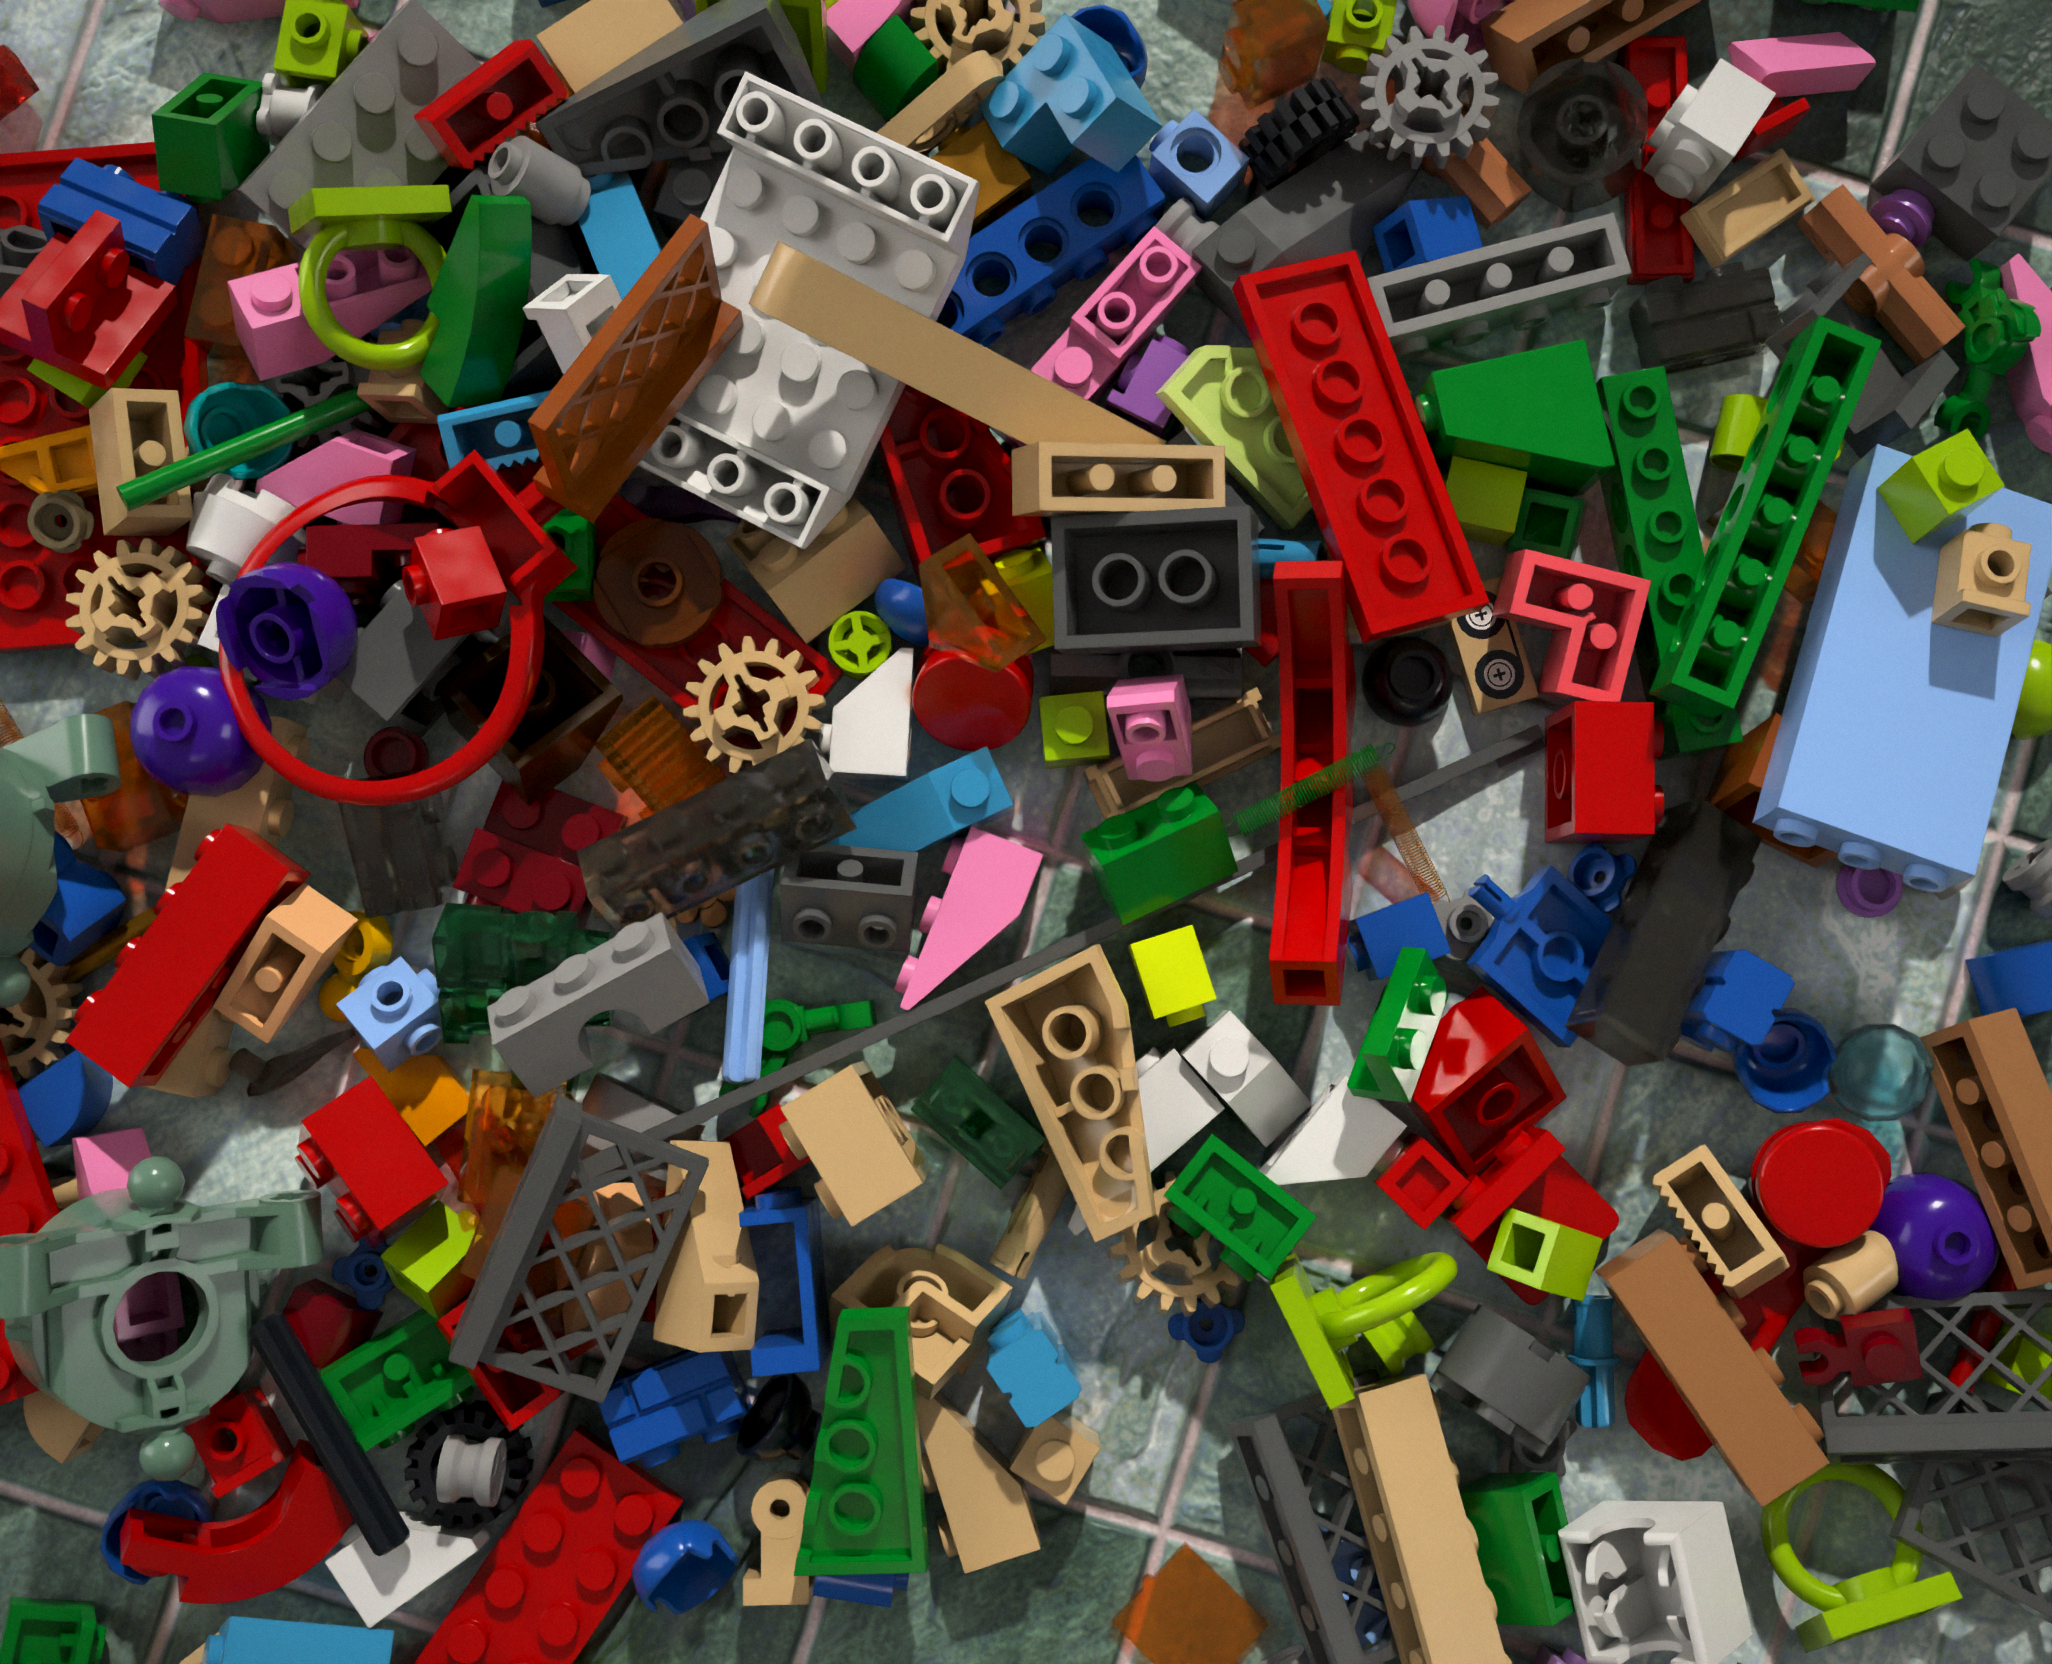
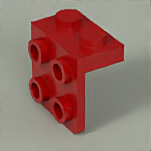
M1532 1126L1526 1131L1520 1128L1509 1135L1495 1150L1494 1156L1497 1159L1479 1177L1477 1174H1472L1466 1178L1470 1184L1440 1215L1487 1265L1504 1211L1508 1207L1603 1239L1602 1242L1617 1228L1619 1223L1617 1212L1561 1156L1566 1148L1548 1130ZM1497 1274L1523 1302L1529 1305L1540 1304L1550 1294L1549 1292Z

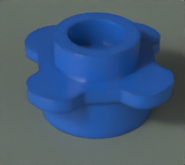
M1590 843L1572 859L1567 876L1568 880L1590 901L1595 903L1602 912L1612 913L1619 909L1622 904L1621 893L1625 888L1627 880L1636 874L1637 862L1634 857L1627 853L1617 856L1606 851V848L1600 843ZM1602 873H1605V880L1601 883H1598V877Z
M363 1237L359 1240V1247L348 1257H342L335 1261L332 1275L337 1283L347 1284L357 1295V1303L361 1308L375 1310L384 1304L385 1294L395 1288L381 1258V1255L391 1245L386 1244L385 1241L375 1249H372ZM370 1264L377 1268V1274L374 1277L369 1276L366 1272Z
M1197 1298L1196 1311L1192 1316L1185 1317L1183 1312L1176 1313L1168 1321V1331L1171 1337L1175 1340H1185L1196 1350L1198 1359L1204 1363L1219 1361L1223 1355L1222 1349L1229 1344L1234 1334L1241 1333L1245 1327V1317L1240 1309L1236 1307L1228 1308L1222 1302L1210 1309L1203 1303L1201 1298ZM1204 1318H1210L1213 1322L1212 1327L1208 1330H1204L1200 1326V1322Z

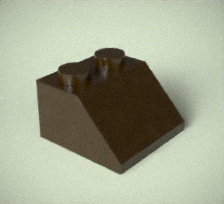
M544 614V657L533 699L513 735L500 751L487 762L528 806L581 767L623 701L622 693ZM511 632L437 684L449 724L467 742L479 732L498 702L509 664Z

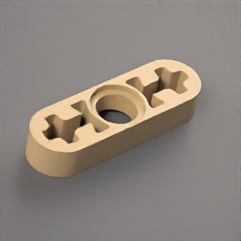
M987 51L973 52L953 65L876 133L926 156L943 142L947 136L980 110L978 106L1005 77Z

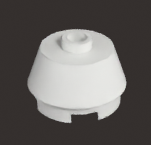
M219 473L211 477L204 492L194 493L193 518L190 520L186 549L193 557L208 566L206 570L208 576L221 584L229 586L236 579L239 570L261 539L280 520L296 508L264 489L259 494L250 491L240 493L232 490L236 482L233 476ZM302 527L292 534L276 549L264 566L286 561L297 563L299 547L306 545V529Z

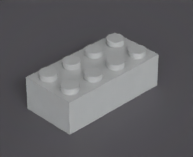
M409 0L395 13L236 191L305 252L316 234L291 235L288 207L311 188L433 184L449 165L417 124L413 116L479 68L481 64L416 0Z

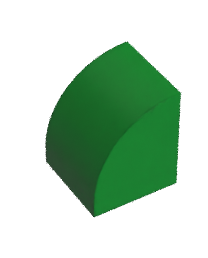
M897 14L888 20L871 38L861 52L853 70L854 85L886 122H889L939 78L937 60Z

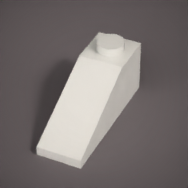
M1152 1047L1136 1060L1150 1173L1225 1109L1178 1052L1171 1047L1162 1055L1155 1047ZM1076 1200L1067 1218V1226L1075 1236L1088 1227Z

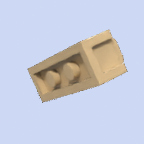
M1256 687L1246 692L1239 701L1236 700L1192 721L1193 775L1172 776L1167 780L1158 782L1144 779L1128 780L1121 755L1099 766L1094 764L1085 768L1083 776L1104 820L1114 815L1125 814L1145 805L1172 788L1183 787L1194 781L1201 788L1281 749L1280 733L1274 735L1259 705L1263 698L1258 688Z

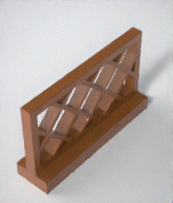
M690 213L527 421L543 466L533 477L537 491L592 523L597 519L744 325L741 310L722 300L707 222Z

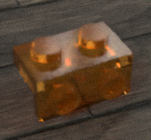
M473 1069L457 1192L458 1201L468 1204L509 1206L556 1096L560 1095L573 1100L571 1092L566 1091L567 1081L534 1098L514 1072Z

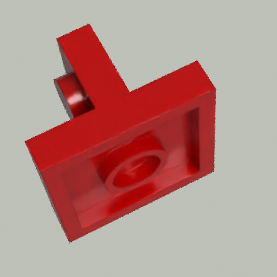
M96 209L73 238L57 232L0 298V342L108 391L177 305L176 286L129 265L130 258L125 248L121 220Z

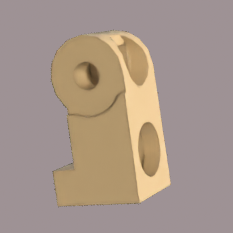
M784 1471L773 1474L764 1481L753 1498L751 1507L752 1518L759 1531H761V1566H750L743 1577V1606L809 1605L813 1597L815 1576H793L804 1524L802 1523L805 1506L810 1491V1485L797 1473Z

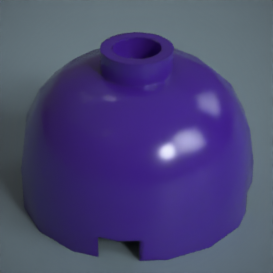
M286 561L254 569L235 579L228 586L230 587L228 596L221 599L216 609L217 632L228 660L237 671L247 667L255 677L263 681L255 687L266 695L287 701L308 698L324 688L350 663L358 639L357 616L349 597L338 583L318 568Z
M183 666L160 674L142 690L131 712L129 738L136 760L153 779L180 793L217 797L240 789L259 772L264 762L251 748L239 730L229 697L222 684L219 668ZM245 681L251 701L260 719L271 733L272 722L265 701L250 683Z
M1932 1173L1905 1174L1890 1180L1889 1183L1892 1184L1888 1185L1885 1190L1880 1212L1868 1230L1884 1235L1894 1250L1898 1265V1284L1891 1292L1899 1296H1912L1914 1298L1942 1301L1962 1297L1982 1289L1996 1270L2001 1247L1980 1196L1958 1180Z

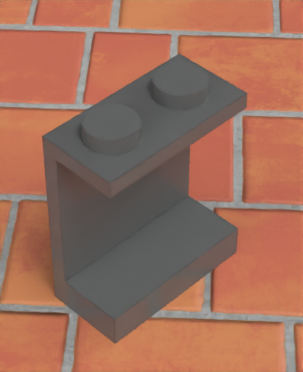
M1865 252L1843 267L1836 260L1828 263L1805 282L1803 286L1806 290L1793 298L1777 313L1783 322L1765 343L1782 364L1793 338L1818 316H1823L1873 337L1841 298L1872 263ZM1880 346L1843 438L1860 459L1877 444L1885 446L1914 428L1960 369L1943 350L1904 374Z

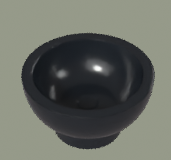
M1404 636L1386 641L1372 652L1363 669L1362 690L1366 702L1378 717L1396 726L1414 727L1433 720L1446 707L1452 694L1453 673L1448 659L1437 646L1422 638Z
M797 1374L774 1375L763 1386L752 1402L751 1409L744 1417L737 1438V1450L740 1455L756 1461H772L784 1455L793 1460H799L810 1450L818 1437L822 1414L812 1409L809 1389Z

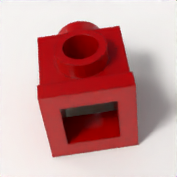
M260 1385L240 1395H237L232 1387L225 1396L209 1408V1415L185 1426V1430L192 1437L196 1450L216 1484L211 1488L217 1499L293 1455L295 1450ZM224 1428H228L235 1433L237 1437L236 1448H234Z

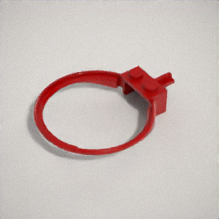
M474 449L436 482L410 476L377 475L352 480L333 487L297 507L280 520L261 539L244 562L236 579L254 569L263 567L276 549L300 528L318 517L339 508L368 502H400L429 509L434 506L437 500L449 506L445 512L459 529L480 526L503 582L522 603V605H509L511 647L506 678L498 702L479 732L464 747L437 765L416 774L381 781H359L326 774L310 767L287 751L271 735L260 719L251 701L243 669L237 671L230 663L219 640L221 680L229 697L237 725L251 748L269 767L297 787L325 799L358 806H389L425 799L445 791L467 779L500 751L525 716L540 678L545 640L543 619L544 597L578 569L577 565L544 527L548 521L565 507L538 492L534 481L519 494H516L499 472Z

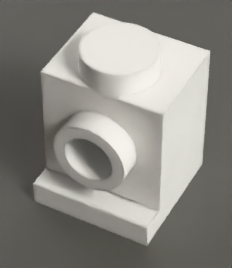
M566 274L525 305L523 310L528 320H537L564 375L621 303L622 299L611 275Z

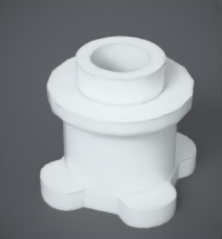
M266 73L262 81L263 94L261 105L256 115L258 133L268 135L270 144L277 146L322 96L326 88L320 84H312L308 89L284 86L281 84L279 74Z

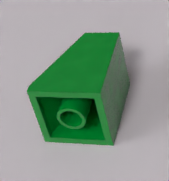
M1585 339L1431 372L1413 401L1439 470H1442L1452 455L1528 472L1525 488L1574 497L1586 493L1615 465Z

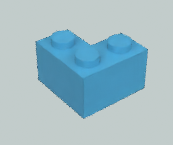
M1066 13L1054 23L1006 75L1005 79L978 106L1003 149L1048 175L1075 148L1080 149L1114 171L1119 172L1163 127L1113 46Z

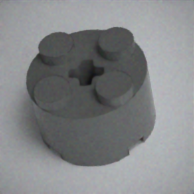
M1478 1304L1465 1321L1429 1381L1542 1457L1579 1401L1592 1377L1556 1351L1554 1353L1536 1341L1535 1337L1491 1309Z

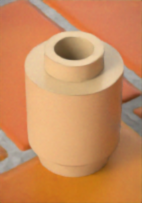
M1868 1230L1847 1244L1833 1247L1809 1265L1803 1272L1804 1295L1807 1302L1822 1317L1834 1319L1840 1322L1839 1316L1856 1315L1866 1311L1898 1284V1265L1894 1250L1888 1239L1876 1231Z

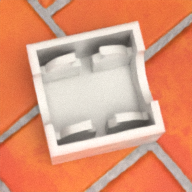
M1602 1501L1558 1531L1587 1664H1623L1636 1655L1663 1650L1680 1653L1671 1660V1664H1719L1753 1635L1723 1502Z

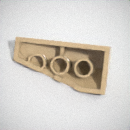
M1096 944L984 1001L1095 1243L1156 1215L1128 1003L1100 944Z

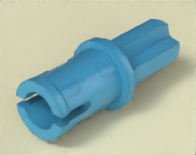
M1585 1295L1583 1302L1570 1298L1573 1316V1353L1568 1354L1567 1359L1592 1377L1575 1405L1576 1421L1578 1425L1587 1428H1607L1615 1422L1614 1365L1620 1364V1356L1615 1355L1613 1349L1612 1305L1614 1304V1299L1607 1295Z

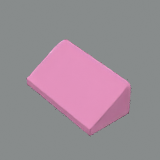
M1841 32L1731 42L1727 47L1733 66L1775 92L1774 98L1855 90L1876 65L1875 59L1868 52Z

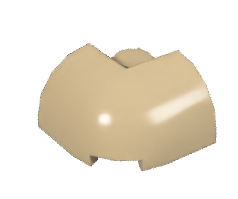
M937 1242L935 1250L909 1247L895 1251L888 1244L871 1255L831 1295L829 1302L830 1324L836 1334L838 1318L842 1309L910 1306L916 1392L930 1401L956 1371L963 1375L978 1357L988 1342L987 1339L991 1336L989 1330L1000 1321L1013 1287L962 1253Z

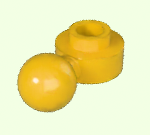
M374 910L347 911L357 918L358 921L333 960L334 965L339 969L338 973L328 977L321 985L318 993V1002L322 1012L333 1021L348 1022L336 1004L358 988L365 974H368L377 967L386 966L390 959L393 947L392 932L386 919Z

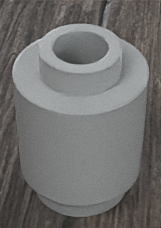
M518 136L510 142H503L491 156L488 165V175L491 178V189L495 196H524L531 203V216L548 225L559 223L563 226H569L575 223L583 214L590 198L591 187L589 181L582 177L579 167L526 136Z

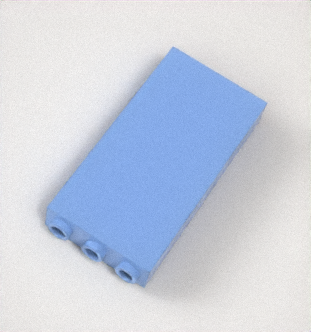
M1877 444L1849 471L1752 823L1774 830L1773 836L1786 844L1799 847L1817 845L1839 853L1838 859L1849 866L1867 870H1874L1880 867L1902 875V881L1912 888L1927 892H1942L1976 875L2052 570V504L2002 488L1966 517L1912 544L1877 490V487L1913 456ZM1979 523L2005 525L2012 530L2011 540L2032 544L2025 602L2031 603L2030 616L1998 637L1931 623L1940 548L1963 530H1968L1971 526Z

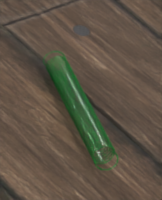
M1369 743V746L1366 745V748H1360V751L1357 750V753L1354 751V754L1351 753V756L1348 754V757L1345 756V759H1339V762H1333V765L1330 764L1327 768L1324 767L1321 771L1318 770V773L1315 772L1312 776L1309 775L1306 779L1303 778L1300 782L1298 781L1294 785L1292 784L1288 788L1280 790V793L1277 792V795L1274 793V796H1268V799H1262V802H1256V805L1253 804L1250 808L1247 807L1244 811L1241 810L1238 814L1236 813L1232 816L1233 821L1221 829L1220 836L1229 838L1243 832L1246 837V833L1250 835L1249 831L1251 834L1252 830L1255 832L1254 827L1258 831V827L1261 829L1260 824L1263 828L1264 824L1267 826L1266 821L1270 825L1261 804L1271 823H1273V820L1276 822L1273 813L1277 820H1279V817L1282 819L1279 810L1283 817H1285L1276 797L1288 816L1285 807L1289 814L1291 812L1283 796L1291 811L1294 812L1291 804L1295 811H1297L1289 793L1298 809H1300L1298 803L1301 808L1303 806L1295 790L1303 805L1306 806L1297 787L1308 805L1309 803L1301 787L1309 802H1312L1303 784L1312 800L1315 801L1307 784L1315 799L1318 800L1309 781L1318 797L1321 798L1313 784L1314 781L1323 797L1316 782L1317 780L1324 794L1327 795L1319 781L1320 778L1329 794L1321 775L1330 791L1333 792L1326 780L1327 777L1335 791L1327 772L1336 788L1338 789V786L1332 774L1341 788L1334 771L1344 786L1338 771L1346 784L1347 782L1340 768L1350 783L1344 768L1353 781L1347 769L1348 766L1356 780L1350 765L1357 777L1359 778L1354 765L1362 777L1356 762L1363 774L1365 775V772L1360 762L1368 774L1362 759L1371 772L1366 759L1374 770L1369 760L1370 757L1377 769L1372 756L1378 766L1381 767L1376 756L1380 759L1388 756L1394 751L1395 745L1387 743L1374 749ZM1389 744L1394 746L1393 750L1383 757H1379L1376 753V750L1382 746ZM1291 790H1292L1293 793L1295 794L1298 803L1296 802V800H1295V798H1294V796H1293ZM1285 793H1286L1287 796L1289 797L1291 804L1289 803V801H1288V799H1287ZM1270 800L1272 801V803H1273V805H1274V807H1275L1277 813L1275 812L1273 806L1271 805ZM1267 801H1268V803L1270 804V806H1271V808H1272V810H1273V813H1272L1271 809L1269 808V806H1268V804H1267ZM1256 809L1258 810V812H1259V814H1260L1262 820L1260 819L1258 813L1256 812ZM1249 810L1251 811V813H1252V815H1253L1255 821L1253 820L1252 816L1250 815ZM1235 817L1241 831L1232 836H1222V830L1232 824Z

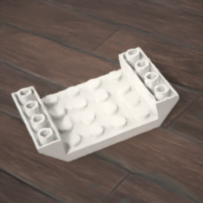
M745 71L717 131L722 138L733 146V149L700 218L707 222L709 226L722 300L741 310L744 325L638 463V466L802 549H806L852 498L906 384L748 304L769 258L779 240L914 311L937 321L966 260L980 183L965 174Z

